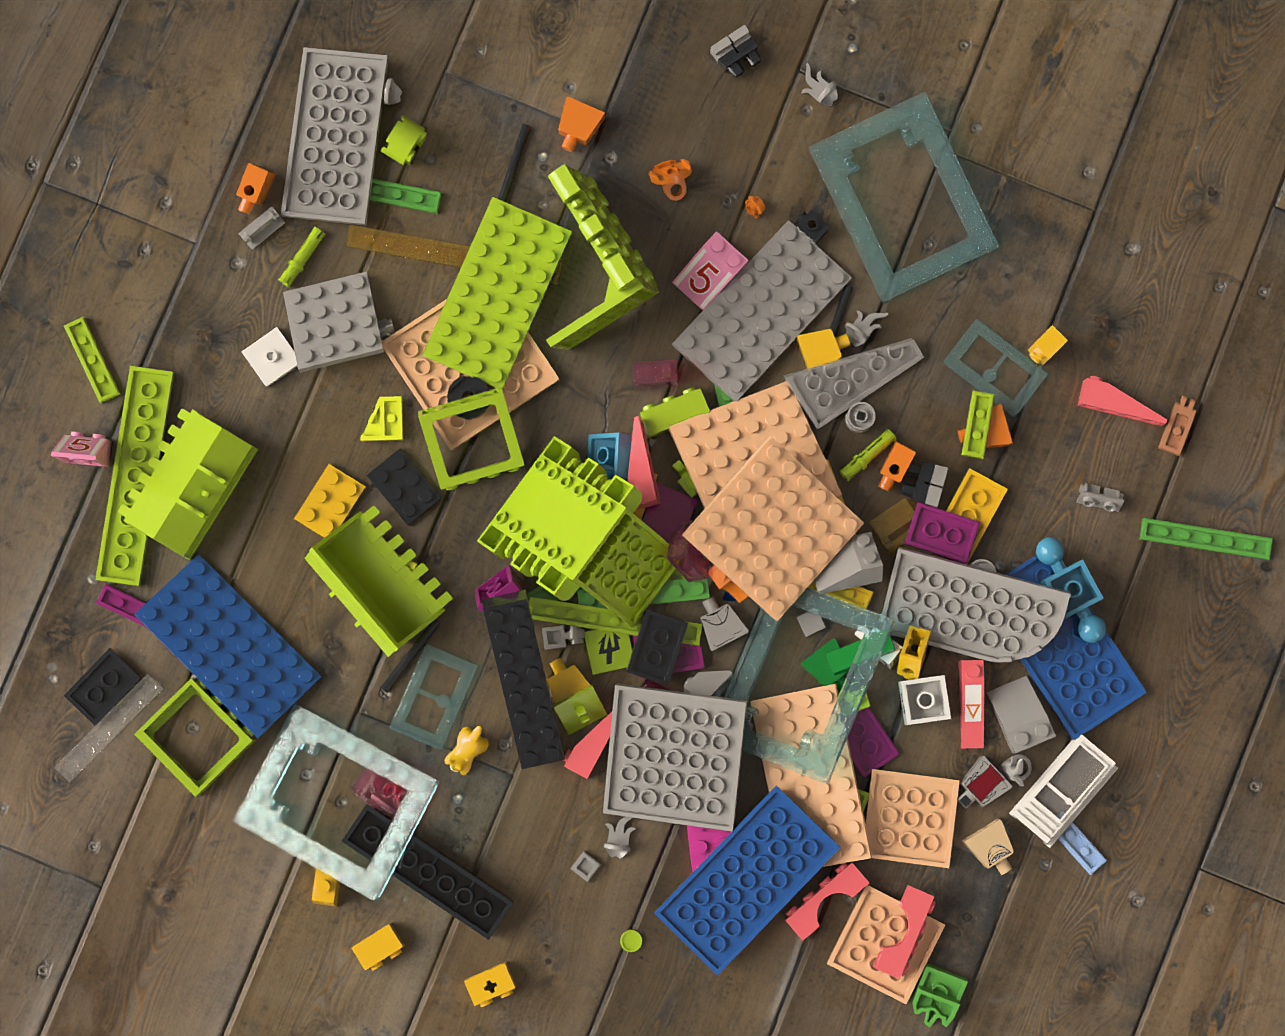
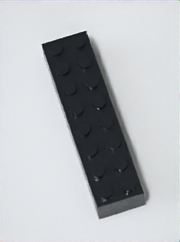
M526 590L482 599L484 616L521 768L526 769L565 760Z
M371 804L365 805L342 840L343 843L488 940L514 903L513 899Z

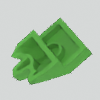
M926 963L913 999L914 1013L926 1012L924 1023L929 1028L937 1018H941L942 1024L947 1027L955 1018L968 979Z

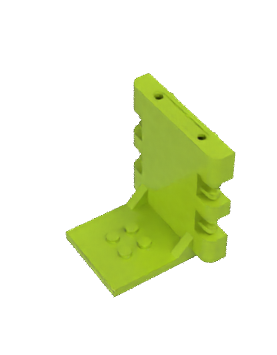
M564 164L553 171L548 178L562 201L569 207L579 224L581 232L593 246L603 263L602 266L610 277L604 303L546 339L552 348L571 350L659 293L657 289L658 284L654 280L650 269L642 261L641 254L637 249L633 250L629 244L632 240L620 225V220L614 212L610 213L607 206L609 203L598 189L594 178Z
M555 436L477 540L478 543L501 559L512 558L513 561L510 565L525 576H538L539 579L536 583L562 601L569 600L580 587L632 628L684 558L683 555L633 514L642 501V493L635 486L617 475L612 480H608L606 470L589 457L585 463H582L579 453Z

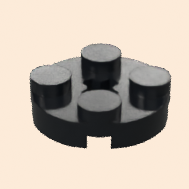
M460 377L453 381L448 388L447 402L465 398V393L476 395L489 391V389L477 377ZM489 405L460 413L456 416L465 420L476 419L487 411Z

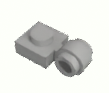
M564 625L542 628L545 650L567 647V639L570 640L571 644L584 643L585 632L582 627L571 626L566 633Z

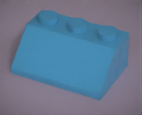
M625 433L590 434L588 438L587 459L589 457L606 470L608 480H612L617 475L627 481L632 435Z

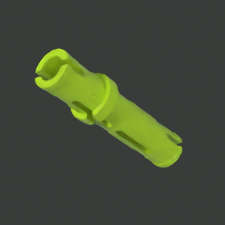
M316 227L313 228L294 258L288 261L289 265L278 281L283 282L282 284L290 288L299 272H303V266L326 235L324 232H321Z
M887 429L859 455L856 454L852 457L853 460L839 471L846 481H850L859 471L865 470L870 461L897 439L896 436Z

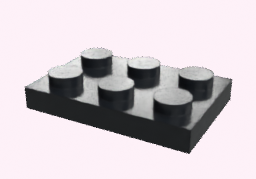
M401 448L366 475L408 526L442 499Z
M646 609L626 672L668 686L688 623Z
M109 648L70 688L64 697L94 726H97L134 688L142 677L112 648Z

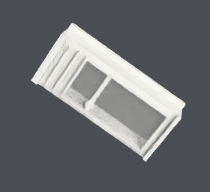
M1081 734L1080 737L1072 740L1009 814L1015 819L1020 820L1050 848L1117 771L1116 763Z

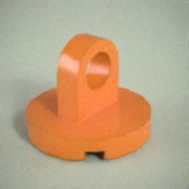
M681 159V162L676 163V160H668L655 165L652 168L653 171L649 172L651 182L656 185H662L665 195L671 200L677 201L682 199L686 194L684 179L692 173L690 162L685 159ZM679 184V191L676 194H671V187Z

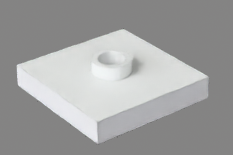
M277 327L242 351L266 387H269L297 367L295 352Z

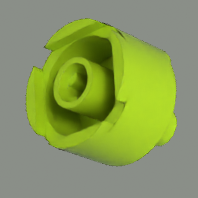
M402 115L401 120L403 122L398 120L386 140L388 142L387 148L382 147L381 152L402 165L405 163L410 165L416 155L415 147L417 145L419 147L422 146L427 133L425 132L426 128Z

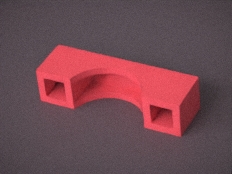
M852 862L848 864L842 863L835 869L837 873L832 878L827 876L818 884L820 888L815 893L811 890L802 898L804 902L800 906L794 905L785 913L787 917L784 920L802 941L819 927L817 910L824 898L834 893H844L854 897L869 884L868 880Z
M907 885L899 904L908 918L907 933L900 942L891 946H881L873 965L875 969L900 979L901 975H906L910 963H907L910 954L914 955L918 947L916 939L919 934H923L927 922L924 921L927 913L931 914L936 903L933 901L934 896Z

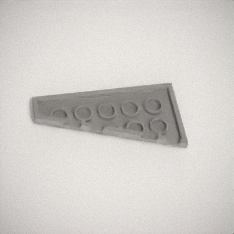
M910 338L784 375V378L813 426L818 430L849 409L853 404L861 401L923 359L924 356L916 342Z

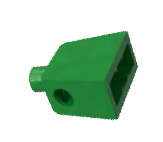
M833 638L801 662L800 665L822 686L836 684L837 689L841 693L848 689L851 684L844 677V674L848 671L836 676L833 674L827 654L840 649L837 641Z

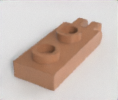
M1184 395L1180 403L1175 402L1158 449L1179 456L1196 413V409H1193L1195 400L1190 399L1188 406H1186L1187 397Z

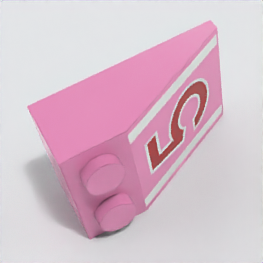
M716 231L672 283L703 311L748 264V259Z
M71 432V435H64L52 450L51 456L65 463L109 467L112 441L106 439V435L93 434L92 437H84V433Z

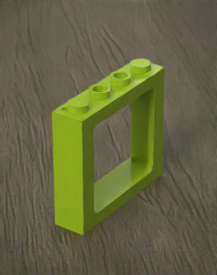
M502 387L418 411L420 424L441 490L445 488L446 490H452L462 483L473 484L478 482L479 478L486 476L493 478L499 476L500 472L507 470L514 472L521 469V466H524ZM495 405L509 449L510 459L449 476L433 428V422L484 406Z
M191 678L134 735L195 797H199L256 740L245 726L242 727L237 722L238 719L230 711L227 712L221 706L222 703L214 695L211 696L206 691L207 688L199 680ZM193 695H198L239 737L238 743L198 781L154 738V734Z

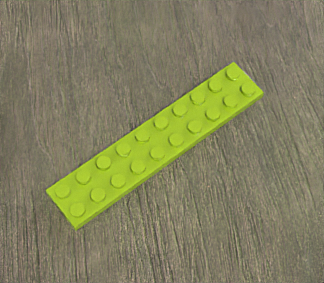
M130 366L95 580L133 586L141 585L148 536L124 522L125 516L118 513V510L122 504L132 508L135 501L128 497V494L132 488L141 492L145 487L143 483L138 481L142 472L151 477L155 471L153 467L148 465L151 457L153 456L161 460L162 451L158 449V446L162 440L164 441L174 372Z

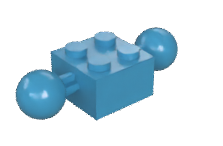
M1053 537L1042 539L1037 545L1036 555L1042 563L1051 565L1055 574L1041 580L1040 583L1071 592L1064 619L1076 613L1080 619L1078 624L1080 637L1089 643L1100 641L1106 634V624L1099 616L1092 615L1088 606L1102 600L1103 596L1082 559L1066 567L1062 560L1064 546L1061 541Z

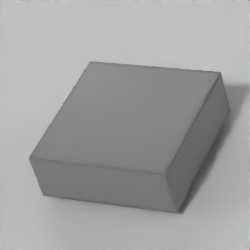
M817 608L796 617L805 637L826 628Z
M583 851L570 869L588 882L601 864Z

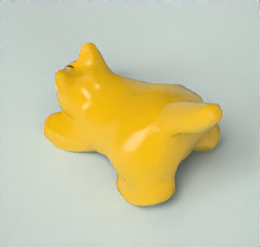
M477 726L473 731L470 727H464L459 732L457 746L444 759L445 764H450V769L453 772L460 771L462 775H467L474 758L487 750L489 742L487 738L480 736L482 733L481 726Z

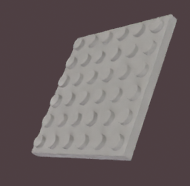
M617 683L614 691L603 813L733 832L747 701Z

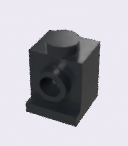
M812 210L808 214L804 211L796 220L799 223L796 228L814 244H817L831 227ZM814 222L816 227L810 228L808 223Z

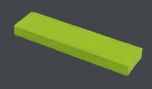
M85 317L64 325L99 402L102 404L121 395Z

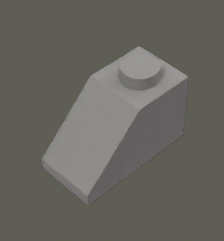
M730 670L698 672L694 677L688 678L685 682L684 692L719 697L733 683V673Z

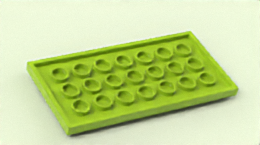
M492 197L422 356L467 376L477 377L485 384L494 388L502 387L503 390L572 231Z

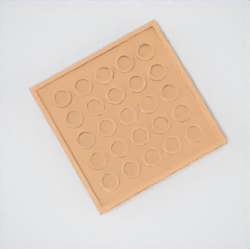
M446 300L382 341L385 352L423 409L448 403L447 395L450 385L460 377H467L463 373L422 356ZM529 332L503 388L509 413L560 380ZM486 384L487 387H488V389H489V391H490V390H493V389H497V388H494V387H492V386ZM465 393V394H464V397L466 398V397H469V396H473L474 394H473V393H471V394ZM489 405L487 411L479 418L465 420L453 415L436 420L433 424L449 449L453 451L500 419L496 406Z
M787 381L741 398L737 402L734 401L713 409L707 414H700L669 426L671 436L704 508L710 504L769 436H772L837 498H840L842 495L802 408Z
M769 436L686 529L682 536L774 620L778 621L864 522L772 436Z

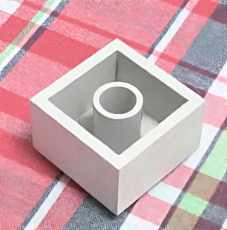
M945 675L898 682L905 725L951 719Z

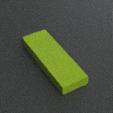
M972 391L962 456L984 459L995 394Z

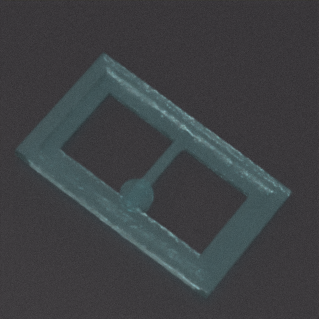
M977 318L942 362L980 392L995 394L993 402L997 405L1002 404V408L1014 418L1048 375L1045 370ZM978 335L1003 353L995 366L983 373V378L960 361V358ZM1006 357L1032 375L1013 401L989 383L996 379V370Z
M425 644L390 725V729L442 750L477 669V665ZM431 660L462 672L450 699L447 695L436 696L419 689ZM417 693L436 700L437 705L441 708L447 707L435 734L405 722Z

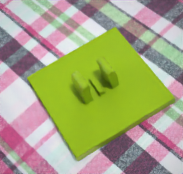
M592 685L553 705L569 735L607 715Z

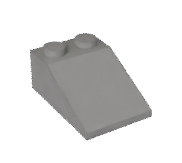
M871 532L853 535L814 579L818 594L882 581L883 564Z
M1027 676L986 692L1011 753H1018L1056 737L1048 716Z

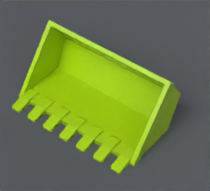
M181 409L177 415L178 418L185 421L181 429L171 425L168 433L175 437L170 445L163 440L161 441L158 449L165 453L160 461L153 456L151 457L148 465L153 467L155 471L151 477L144 472L141 473L138 481L143 483L145 487L141 492L132 488L128 497L133 499L135 503L132 508L122 504L118 513L125 516L123 521L190 560L258 449L192 409L191 413Z
M372 506L364 514L362 511L358 512L309 550L310 552L305 557V560L332 590L329 596L332 598L336 595L356 618L357 622L354 624L356 628L361 625L389 657L446 610L443 607L453 597L446 591L436 600L431 592L441 583L436 577L432 578L425 585L419 580L428 571L427 566L421 563L413 571L408 567L407 564L416 557V553L409 549L401 556L397 554L395 549L404 542V539L397 534L389 542L385 540L383 535L392 528V525L388 520H385L375 528L370 521L380 511L376 506Z

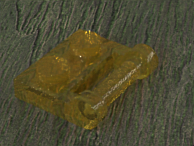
M906 498L868 522L890 555L905 542L908 530L891 542L887 536L910 520L912 521L914 510Z

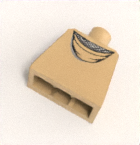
M1000 819L992 821L962 840L985 868L988 869L995 865L1001 875L1012 869L1006 857L1013 854L1014 850Z

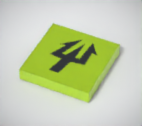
M602 630L585 632V641L593 675L627 668L632 653L628 634Z

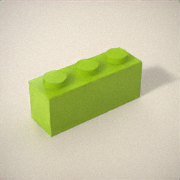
M695 387L683 391L684 395L675 398V395L663 399L662 404L655 406V403L643 407L640 416L649 439L668 432L669 426L700 414L709 413L710 410L701 388L696 390Z

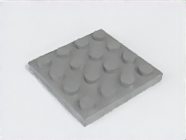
M367 272L283 292L297 367L300 373L384 352Z

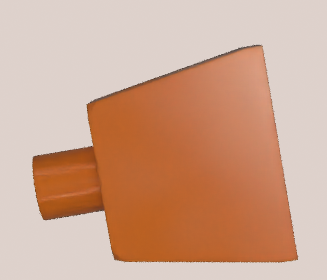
M567 96L558 129L559 134L565 137L561 147L566 151L573 152L577 142L586 146L604 121L605 112Z
M248 163L236 194L243 198L238 210L250 215L254 204L262 205L277 174L258 165Z
M1002 404L992 407L986 448L1005 447L1012 444ZM966 429L958 430V437L961 443L964 442Z
M895 441L880 470L883 477L878 486L890 492L895 481L900 483L916 451ZM893 464L899 466L896 473L889 471Z

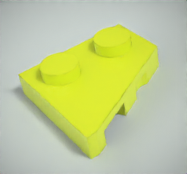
M402 396L379 397L375 410L368 420L367 427L360 437L361 442L403 440Z

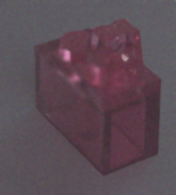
M677 360L633 363L634 388L677 385Z
M692 520L682 522L678 532L671 533L666 557L688 582L707 579L711 562L682 536L693 523Z

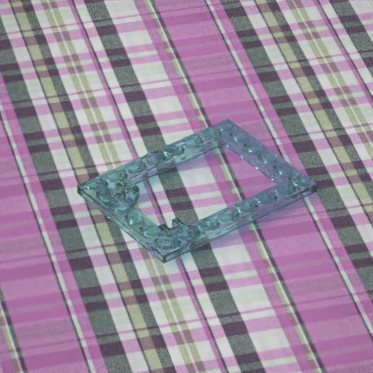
M925 92L808 147L882 303L999 247ZM901 128V135L907 146L911 147L922 141L924 142L969 238L893 273L850 184L848 176L860 171L858 164L855 165L853 161V150Z
M806 588L791 606L863 632L864 636L823 734L808 729L802 736L800 742L801 749L795 748L752 731L754 724L751 723V718L753 715L758 716L759 710L747 705L742 751L828 785L895 621L878 613L824 593L818 594V591ZM762 608L760 609L724 698L746 700L748 702L783 615L776 621Z
M294 704L233 821L367 898L378 902L440 781L309 710ZM322 744L408 790L367 870L282 822L289 807L272 799L298 748L316 757Z

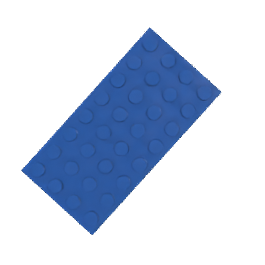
M199 554L134 614L257 739L321 679V676Z
M1035 555L1006 575L1041 584V580L1055 573L1051 565L1042 563L1037 555ZM1088 606V608H1089L1091 614H1092V615H1095V613L1093 612V610L1091 609V607ZM1076 613L1063 619L1062 625L1055 637L1040 651L1027 658L1020 659L1072 740L1077 739L1081 734L1083 735L1147 693L1107 631L1105 636L1095 643L1086 642L1080 637L1078 633L1080 619Z
M776 785L654 914L718 976L841 847Z

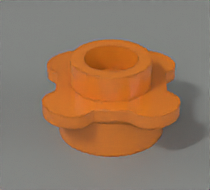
M749 196V200L745 201L746 210L750 215L759 218V214L761 215L765 210V205L758 196Z

